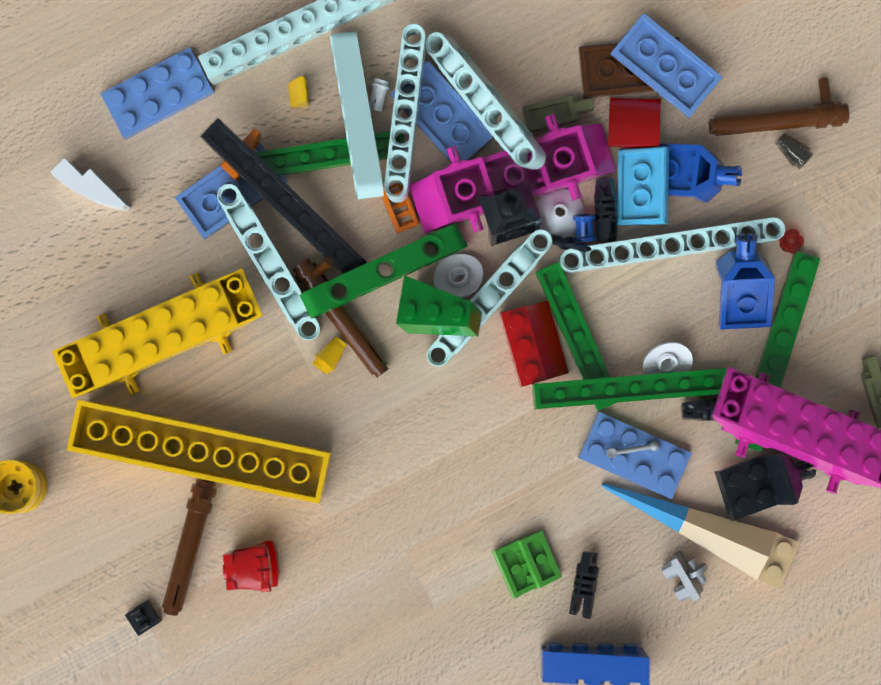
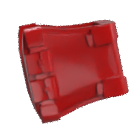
M273 540L264 541L248 548L230 550L223 554L224 580H226V590L248 589L263 593L271 592L272 587L278 586L280 574L279 560Z

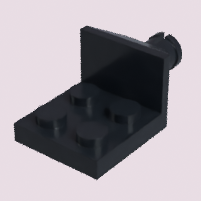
M528 181L478 197L488 225V239L491 247L539 230L541 217Z
M768 454L715 471L729 520L735 521L776 505L798 504L803 489L802 481L816 476V469L805 470L811 468L813 464L803 460L796 463L784 454Z

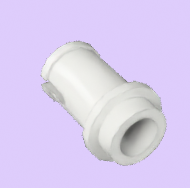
M374 79V83H371L370 110L382 112L386 93L390 91L388 87L389 82Z

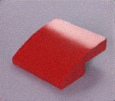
M610 98L608 147H659L661 99Z

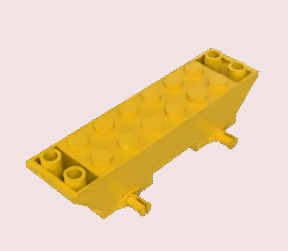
M243 268L205 285L199 273L190 275L189 278L193 284V290L113 325L110 324L106 313L96 316L101 330L52 351L72 399L120 382H125L130 396L140 392L134 379L140 372L209 342H218L223 353L222 355L233 352L227 337L263 316Z

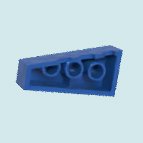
M550 642L547 643V646H541V679L544 683L574 685L578 684L579 680H584V684L603 685L605 681H609L612 685H630V683L650 685V657L642 647H639V644L625 643L624 647H613L611 643H599L598 647H588L587 643H573V647H562V643Z

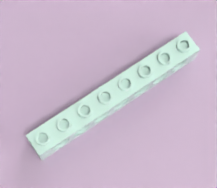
M317 0L198 56L208 79L214 86L395 0Z

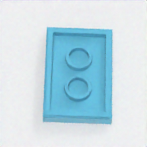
M652 147L618 150L617 225L668 224L669 148Z

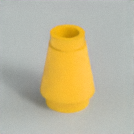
M335 336L333 340L314 356L315 360L312 364L322 373L329 375L331 371H335L347 344Z

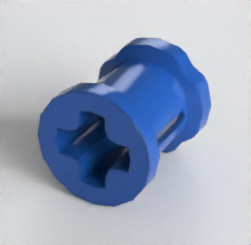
M595 214L573 215V220L576 224L575 242L596 240L593 229V220L596 219Z

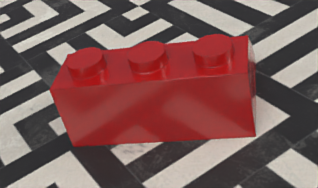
M548 301L527 305L499 314L520 387L569 373Z

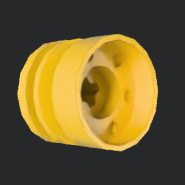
M0 461V513H28L36 509L44 501L47 493V479L44 472L36 464L28 461ZM18 483H22L23 488H20L19 491H15V486H17Z

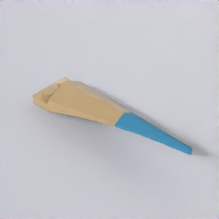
M601 484L606 490L753 578L781 590L800 542L771 530L738 521H730L728 518L608 484Z

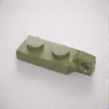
M570 95L527 105L522 109L528 130L534 132L548 128L546 116L555 114L559 126L583 119L582 113L594 111L595 107L592 98L579 101L578 96L572 97Z
M870 356L862 359L865 372L861 373L862 383L876 428H881V367H879L877 357Z

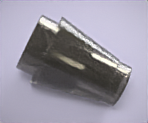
M786 133L775 143L792 167L796 166L798 169H801L814 155L810 151V147Z

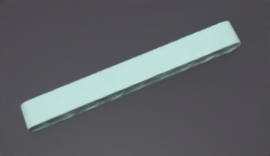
M766 218L589 246L592 248L591 251H598L602 255L601 263H592L589 258L591 251L582 252L575 249H568L562 253L559 263L563 272L577 273L737 248L736 237L741 234L742 228H747L751 234L757 236L756 245L765 244L780 239L785 233V225L781 219ZM767 224L775 227L776 234L774 237L767 234ZM717 232L725 234V244H719L716 241L715 236ZM692 235H696L701 239L700 248H695L691 245L690 239ZM667 239H671L676 243L677 248L675 252H670L666 249L665 242ZM642 243H647L651 246L652 253L650 256H645L641 253L640 246ZM617 247H622L626 250L627 257L625 260H620L615 256V249ZM566 255L576 257V267L570 268L566 266L564 262Z

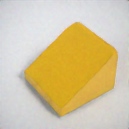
M300 76L288 84L290 106L292 108L310 105L307 80L304 76Z

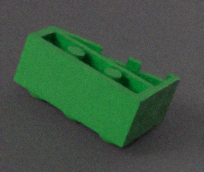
M404 275L396 324L406 333L479 336L482 312L471 301Z

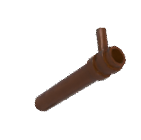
M821 78L818 80L821 103L814 104L812 107L714 116L713 119H709L710 134H715V136L814 126L816 129L826 128L828 125L840 127L849 122V107L847 103L842 104L840 101L832 102L828 78Z
M326 257L317 266L315 262H311L308 258L293 269L296 274L295 278L299 283H303L306 292L329 281L324 273L334 264L332 258ZM332 290L333 295H334L335 297H338V296L335 294V292ZM344 305L325 313L371 375L374 374L378 378L389 369L386 366L388 364Z
M196 478V482L192 483L190 490L192 497L188 498L186 505L188 511L162 604L165 614L178 616L179 612L183 609L206 519L213 507L211 501L216 496V482Z

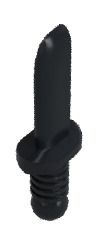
M551 235L552 244L559 246L562 250L575 249L582 252L592 250L589 246L576 243L575 239L571 236Z

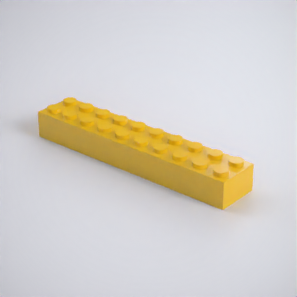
M87 399L77 400L66 449L67 451L317 504L322 502L332 451Z

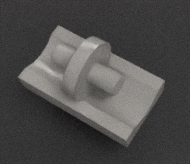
M681 551L674 553L672 559L663 565L661 570L667 580L679 576L683 582L674 587L675 595L679 601L690 598L696 601L701 598L700 594L703 592L700 584L707 581L703 575L708 569L705 563L698 565L694 558L686 561Z

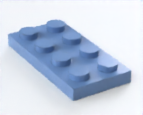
M645 13L641 15L611 52L615 59L688 118L722 78L720 74Z
M189 47L100 94L123 138L128 139L215 93L192 49Z
M427 60L423 68L417 126L450 163L447 149L451 147L453 152L454 146H457L461 160H470L494 137L469 105ZM406 84L402 88L404 93H411L415 90V86L412 84ZM395 90L390 93L393 99L395 98ZM403 109L409 117L412 115L410 109Z
M259 142L255 152L266 151ZM221 165L175 197L205 240L230 223L217 198V192L220 187L225 184H232L238 187L252 207L264 199L242 177L237 182ZM280 176L285 183L288 182L284 176ZM226 190L223 194L224 201L226 203H233L237 198L235 190Z
M598 412L578 458L672 499L692 453ZM652 441H657L660 445L657 451L649 449L618 454L615 458H609L606 454L609 448H614L615 450L648 445Z

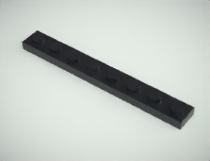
M217 118L199 136L325 258H332L334 261L333 266L339 272L344 274L367 263L223 121Z

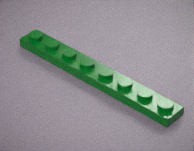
M798 251L793 253L755 378L758 379L761 372L766 373V375L769 374L768 383L781 388L820 258ZM736 439L734 444L738 445L739 440ZM749 444L748 448L761 452L762 446Z
M727 368L532 384L534 409L715 395L720 393Z

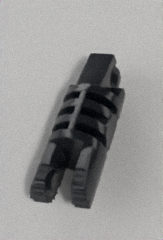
M612 178L596 179L595 184L596 236L598 241L602 243L615 242L618 236L617 195L614 179Z
M705 398L682 403V419L715 421L712 415L718 398Z
M590 551L582 553L581 562L577 564L569 614L577 615L581 600L584 598L582 616L587 619L592 617L597 577L599 575V567H597L598 553Z

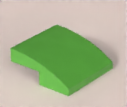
M542 530L492 551L512 598H517L535 588H541L562 578Z

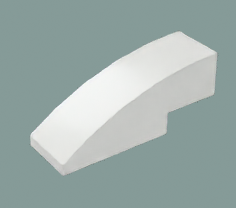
M64 158L50 172L61 183L96 203L128 211L131 208L91 169L83 174L72 162Z

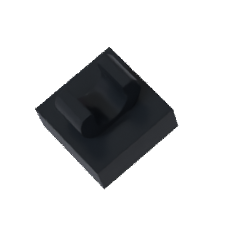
M149 600L125 614V617L138 636L162 621Z

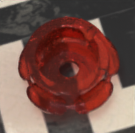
M796 229L785 231L784 235L779 239L781 250L790 254L799 252L800 247L804 244L803 236Z

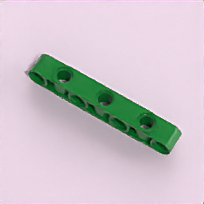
M455 223L318 285L299 296L310 319L394 282L404 277V275L407 276L468 247V244L458 223ZM425 244L434 245L436 254H427L424 249ZM383 264L389 266L391 275H381L378 270L379 266ZM337 285L342 286L346 292L345 296L341 298L335 297L332 293V288Z

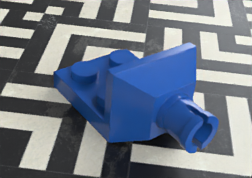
M659 143V147L669 148L668 196L693 197L702 203H708L722 190V185L740 186L742 179H737V176H742V167L725 166L713 152L704 146Z
M742 233L736 237V251H730L716 261V269L721 279L720 330L771 327L775 277L767 259L756 250L757 236L747 233L746 240H744V234Z

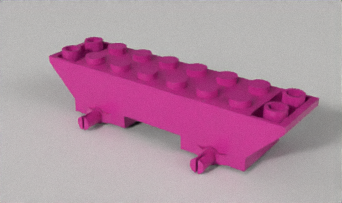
M555 114L546 116L545 119L550 132L543 137L535 139L544 150L546 160L543 166L536 170L519 166L506 151L484 158L461 160L457 146L453 147V152L451 147L448 148L447 152L451 161L449 166L433 172L432 175L410 185V191L424 233L439 230L469 219L474 233L478 232V228L479 231L484 230L480 216L484 215L478 197L525 181L529 182L534 198L564 188L569 189L572 201L583 198L578 184L616 172L601 123L559 128ZM530 151L527 156L528 162L531 161L533 157L532 151Z
M727 368L712 417L722 426V431L732 434L739 440L735 452L736 456L745 458L749 444L776 449L813 464L812 467L823 471L830 477L826 492L831 494H837L841 480H846L856 485L862 484L881 488V429L859 421L860 412L849 410L847 416L769 384V374L766 375V373L761 372L757 379L733 368Z

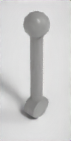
M652 441L648 445L615 450L614 448H609L606 454L609 458H615L618 454L649 449L657 451L660 445L657 441Z

